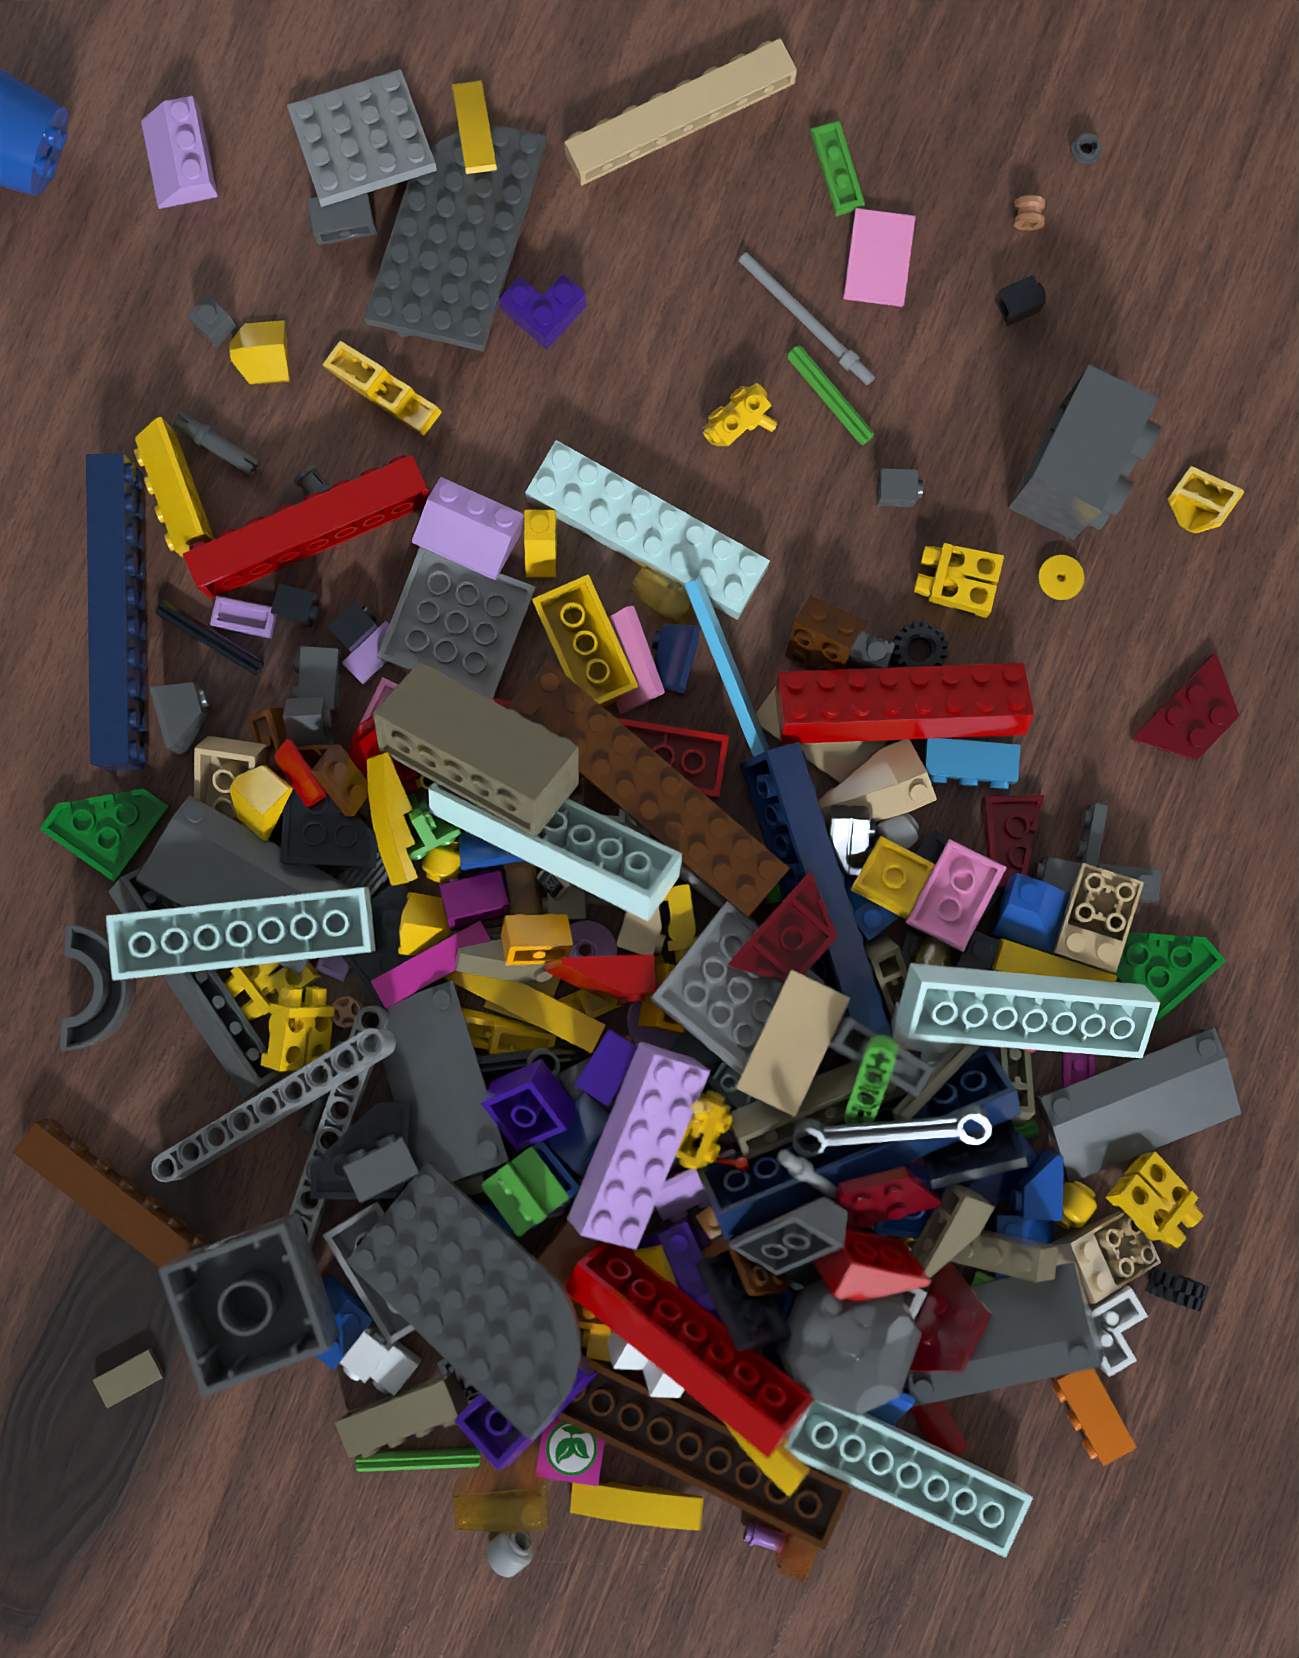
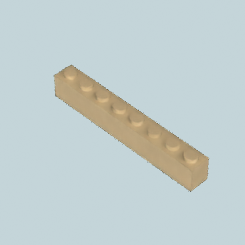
M781 38L774 42L766 41L759 45L755 51L747 55L739 54L722 67H712L706 70L699 78L692 81L689 79L684 80L675 89L665 94L663 92L657 93L648 102L640 106H630L621 115L613 119H603L594 128L586 132L578 131L572 134L564 142L565 155L582 186L795 84L797 69Z

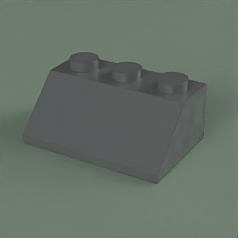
M823 1197L730 1240L728 1247L775 1275H779L843 1247L848 1212L837 1206L833 1201Z

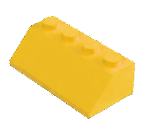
M162 417L156 418L135 437L138 448L134 449V453L141 467L145 466L148 474L144 478L146 487L151 495L155 494L158 505L154 506L156 515L161 523L165 522L168 533L164 534L166 543L171 551L175 550L176 553L184 558L182 553L189 551L191 545L201 541L208 543L215 539L178 436Z
M589 574L532 599L563 673L604 708L639 688Z

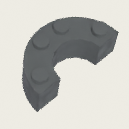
M66 925L64 956L75 958L88 968L93 977L94 992L91 1002L83 1012L72 1018L61 1019L60 1051L89 1048L110 1038L120 1029L129 1016L136 992L135 978L112 979L107 934L86 926Z

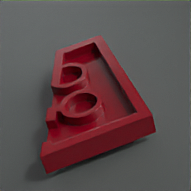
M1045 795L985 796L982 799L987 858L1006 867L996 889H1005L1009 876L1012 874L1027 875L1032 853V842L1034 834L1037 832L1038 816Z

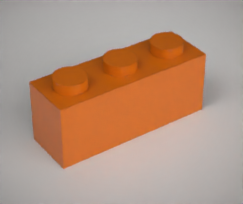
M1094 1368L1052 1377L1055 1381V1384L1051 1385L1052 1390L1060 1403L1065 1401L1071 1412L1066 1415L1075 1431L1081 1429L1086 1439L1081 1443L1091 1460L1096 1458L1105 1466L1137 1448Z

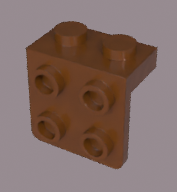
M810 595L794 621L786 650V657L795 664L810 670L845 669L850 652L862 633L866 621Z
M340 744L300 746L298 750L311 768L312 774L345 816H354L369 796L368 781L364 773L350 759L348 752Z
M740 1233L726 1240L723 1234L718 1235L710 1241V1246L701 1251L704 1258L731 1254L744 1287L751 1296L784 1294L789 1290L785 1272L775 1275L728 1247L730 1240L745 1233Z

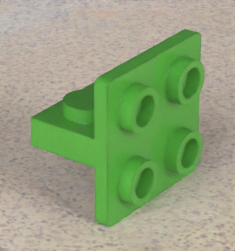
M415 793L407 796L412 807V811L408 813L413 823L409 830L415 842L414 845L406 848L410 860H419L425 857L429 850L439 845H448L461 834L459 827L431 814L425 800L419 802Z
M534 1147L525 1150L481 1185L517 1236L522 1235L532 1226L539 1223L549 1213L569 1199L567 1192Z

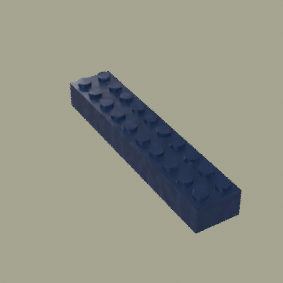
M124 453L86 454L90 764L107 771L145 770L144 762H147L149 759L148 745L144 743V731L148 730L147 713H144V701L148 698V688L146 682H143V670L147 669V655L143 652V640L147 638L146 623L142 622V610L146 609V595L142 591V580L146 577V567L144 561H141V549H145V535L141 531V519L145 518V507L143 501H140V490L144 489L145 482L143 472Z
M799 742L767 750L741 763L740 767L765 847L790 868L777 883L782 900L792 892L808 872H811L827 907L830 920L833 922L838 934L835 941L812 965L811 969L818 977L825 981L824 986L850 998L842 1015L843 1017H850L876 1034L892 1039V1028L884 1014L882 996L877 990L872 976L873 968L866 957L863 947V936L857 928L854 919V908L851 901L848 900L844 887V876L838 868L835 848L829 839L825 827V816L819 808L816 788L810 779L806 767V756L801 750ZM839 1054L833 1060L847 1057L843 1056L842 1054Z
M987 1047L973 1053L910 1120L957 1116L962 1108L969 1105H977L987 1111L990 1125L994 1127L1020 1116L1021 1111L1016 1088L990 1048ZM907 1094L881 1104L874 1123L896 1121L893 1118L892 1110ZM864 1112L859 1113L857 1115L863 1116ZM970 1118L962 1124V1127L969 1131H976L982 1128L983 1124ZM842 1120L830 1126L846 1125V1123ZM809 1134L799 1138V1140L806 1144H812L817 1142L818 1138L813 1134ZM957 1135L825 1146L820 1154L813 1157L799 1154L794 1149L792 1141L747 1160L749 1168L743 1172L738 1171L735 1166L710 1163L707 1166L696 1169L726 1240L806 1206L818 1199L827 1197L808 1182L800 1181L790 1174L789 1169L778 1161V1155L783 1150H787L796 1158L801 1157L812 1165L816 1173L838 1188L840 1183L892 1170L962 1139ZM739 1151L724 1158L737 1160L744 1156Z

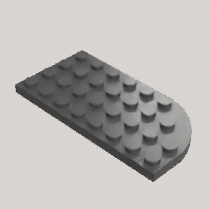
M489 125L497 170L466 174L460 132L446 137L430 148L437 171L409 179L364 316L365 324L484 352L547 146L546 135L506 126Z
M426 1162L419 1173L416 1174L346 1260V1263L529 1440H532L566 1400L576 1378L580 1359V1331L575 1309L565 1288L556 1277L431 1162Z

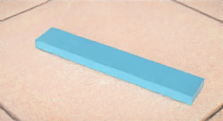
M700 576L685 583L684 586L752 755L757 756L767 751L769 745Z

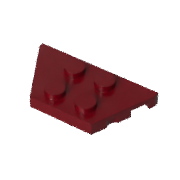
M1216 654L1211 655L1131 739L1134 742L1145 743L1168 753L1179 754L1181 757L1193 761L1198 760L1240 716L1218 656Z
M808 872L727 963L730 967L785 982L790 970L804 976L835 941L838 934L833 922L830 920L827 907L811 872Z
M905 1167L840 1183L835 1192V1199L831 1200L848 1212L846 1227L851 1229L869 1227L877 1222L888 1219L896 1220L908 1214L942 1206L939 1193L936 1190L930 1192L927 1189L926 1183L920 1178L914 1177L912 1172Z
M951 1261L939 1269L915 1318V1322L921 1332V1338L909 1371L963 1373L991 1316V1313L983 1302L979 1300L972 1287Z

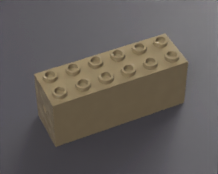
M420 662L373 713L379 751L382 753L388 752L391 758L534 837H537L579 784L578 746L571 740L561 738L549 732L543 725L534 724L521 717L515 710L506 709L495 703L489 696L480 695L469 689L464 683L454 681L443 675L438 669L430 668Z

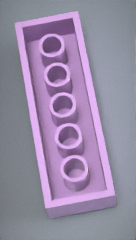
M643 1042L639 1043L567 1218L580 1235L637 1249L693 1114L691 1106L694 1102L698 1101L710 1073L696 1059Z

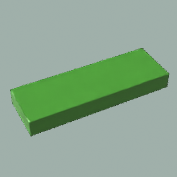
M840 120L811 128L810 135L835 216L853 212L856 208L864 209L865 202Z

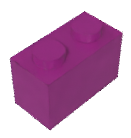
M486 870L479 872L475 877L467 879L452 878L446 881L445 884L439 885L450 930L473 925L480 920L485 922L510 916L509 901L501 871L493 872Z

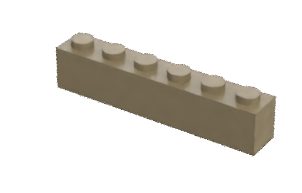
M903 1041L897 1043L899 1048L910 1054ZM853 1061L814 1077L795 1117L761 1100L728 1113L732 1116L730 1126L744 1158L749 1160L792 1142L793 1128L802 1119H816L824 1127L844 1120L861 1063ZM872 1070L867 1071L871 1076L882 1077ZM888 1080L880 1105L909 1092ZM859 1092L864 1097L874 1098L868 1092ZM859 1109L857 1114L864 1112V1110ZM808 1131L801 1133L798 1139L809 1135Z

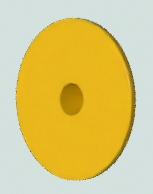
M1056 555L1047 559L1041 566L1039 584L1044 593L1056 600H1067L1077 595L1082 589L1084 571L1079 562L1067 555Z

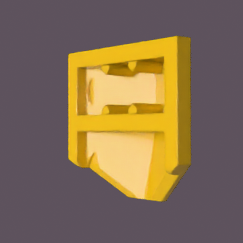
M286 321L244 324L230 341L229 350L231 361L249 384L290 381Z
M1191 466L1169 496L1168 501L1179 525L1189 532L1198 533L1221 526L1244 491Z
M261 765L238 775L231 783L230 788L237 818L263 841H268L293 788L266 765Z
M409 892L407 894L409 899L401 917L399 929L401 948H398V952L403 955L417 956L446 940L452 930L449 929L441 897Z

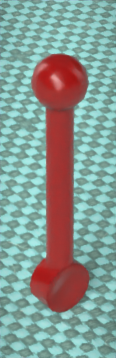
M717 1157L713 1162L735 1166L741 1172L749 1168V1163L744 1157H740L737 1160Z

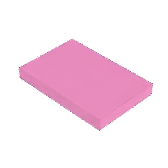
M856 208L843 299L903 307L915 216Z
M634 606L625 607L608 617L639 686L636 690L616 701L620 714L628 713L665 693Z
M949 839L906 924L964 952L1006 867Z

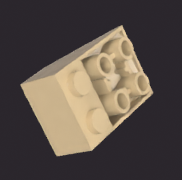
M1082 863L1070 893L1052 955L1108 973H1116L1144 882Z
M1124 1210L1069 1232L1050 1243V1245L1058 1246L1056 1265L1075 1261L1088 1304L1099 1302L1161 1263L1152 1241L1144 1235L1145 1232L1137 1227L1133 1219Z

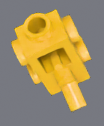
M755 383L751 387L742 386L733 392L730 396L731 401L724 408L721 406L709 415V422L703 427L705 438L714 446H729L746 429L751 431L760 425L770 432L774 431L777 421L764 414L772 406L766 398L768 395L765 389L760 384Z
M707 1090L706 1094L701 1093L698 1101L692 1104L691 1110L693 1114L675 1155L680 1158L679 1163L681 1165L696 1170L697 1167L707 1166L709 1162L713 1163L718 1157L720 1145L716 1144L720 1133H725L732 1122V1116L728 1114L731 1106L723 1103L725 1097L721 1094ZM698 1138H701V1145L699 1149H697L696 1141Z

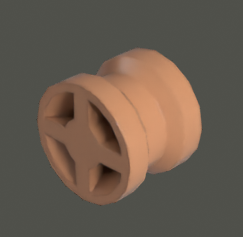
M1028 195L1015 200L1014 208L1017 211V216L1014 219L1015 228L1030 231L1044 226L1045 218L1042 215V210L1045 207L1044 198Z
M352 996L341 997L332 1004L335 1010L334 1016H331V1019L337 1026L343 1028L353 1027L358 1012L364 1006L358 998Z

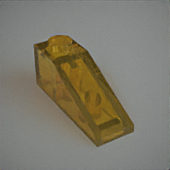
M547 1486L453 1496L456 1530L517 1533L549 1529L550 1510Z

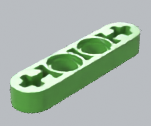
M880 1035L871 1038L845 1112L844 1121L846 1125L874 1123L898 1053L897 1043L893 1039ZM879 1051L885 1053L883 1060L876 1058ZM867 1071H876L880 1073L882 1077L871 1076L867 1073ZM859 1092H868L874 1098L864 1097ZM859 1109L865 1111L863 1116L857 1115Z

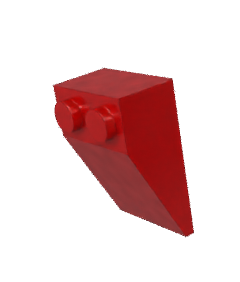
M654 954L561 957L544 964L545 972L604 1000H616L617 1005H633L636 1002L646 1001V996L654 994L656 991Z
M847 1227L843 1247L812 1260L816 1270L821 1274L829 1287L830 1293L841 1300L847 1298L864 1301L928 1286L931 1281L904 1240Z

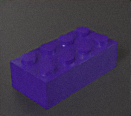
M580 1353L576 1378L570 1393L563 1402V1406L558 1408L532 1440H529L482 1393L454 1421L496 1470L508 1467L598 1372Z

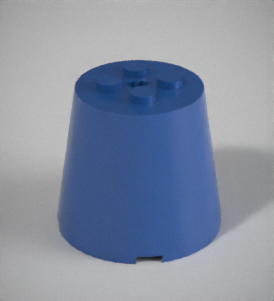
M0 68V187L38 196L44 191L57 171L58 161L68 137V112L64 106Z

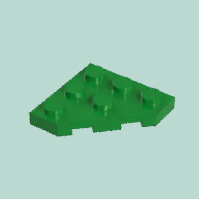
M144 788L120 794L92 797L75 802H64L54 807L39 830L110 880L117 882L168 813L171 806Z
M1129 932L1117 971L1111 974L1117 975L1116 979L1120 983L1142 984L1149 989L1160 1002L1154 1022H1158L1224 964L1226 960L1206 937Z

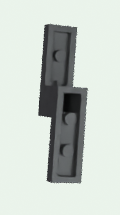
M1095 803L1089 805L1088 810H1084L1081 818V827L1085 828L1083 840L1078 841L1075 853L1076 858H1079V863L1052 857L1042 858L1041 863L1036 864L1034 879L1046 882L1070 894L1082 863L1095 867L1098 865L1108 805Z
M842 1016L828 1047L848 1059L862 1064L871 1038L880 1035L850 1017ZM898 1047V1053L889 1081L918 1097L934 1068ZM879 1051L876 1058L883 1060L885 1053Z

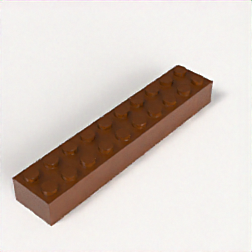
M550 661L545 664L507 708L515 710L521 717L534 724L543 725L549 732L561 738H567L578 746V773L661 844L681 853V862L746 917L753 912L790 869Z
M580 1349L581 1355L598 1374L561 1411L557 1418L826 1550L852 1489L851 1484L802 1462L809 1468V1471L795 1491L788 1496L761 1470L740 1446L724 1422L713 1413L680 1397H650L646 1380L623 1369L613 1368V1364L607 1361L589 1358L586 1356V1351Z

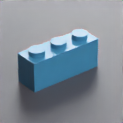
M944 738L925 739L923 741L922 763L933 784H947V779L959 780L960 786L977 787L978 782L990 783V788L1009 789V785L1018 782L1020 745Z

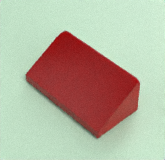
M290 739L286 740L275 753V760L305 806L310 807L326 797L327 793L312 774L311 768L294 742Z
M942 1400L918 1406L913 1404L910 1408L930 1444L953 1455L963 1453L969 1449Z

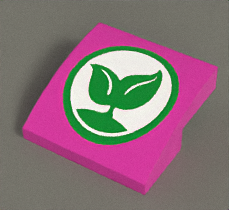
M556 1417L542 1431L535 1477L598 1486L605 1441Z

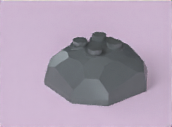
M821 1279L799 1290L787 1320L792 1336L785 1342L778 1343L776 1350L788 1377L812 1395L815 1401L859 1416L900 1397L921 1338V1332L901 1292L864 1301L847 1298L841 1300L830 1293L824 1279Z

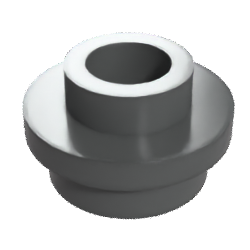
M1090 133L1079 135L1071 145L1072 157L1075 161L1084 165L1094 163L1099 158L1102 150L1099 139ZM1087 147L1090 150V153H1084L1081 150V148Z

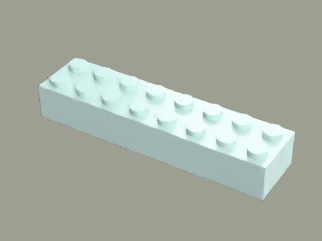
M557 440L554 442L525 492L529 503L542 510H556L559 520L685 591V583L701 576L712 606L736 620L742 614L770 562L765 557Z
M434 782L429 787V812L646 921L651 918L679 878L681 853L568 798L537 837H534L437 782Z
M369 888L106 916L113 980L376 951Z
M910 963L896 1022L905 1037L912 1040L1143 1058L1160 1002L1142 984Z
M815 1400L800 1423L788 1436L790 1441L785 1447L800 1461L1004 1557L1007 1556L1033 1499L1020 1486L868 1413L855 1416Z

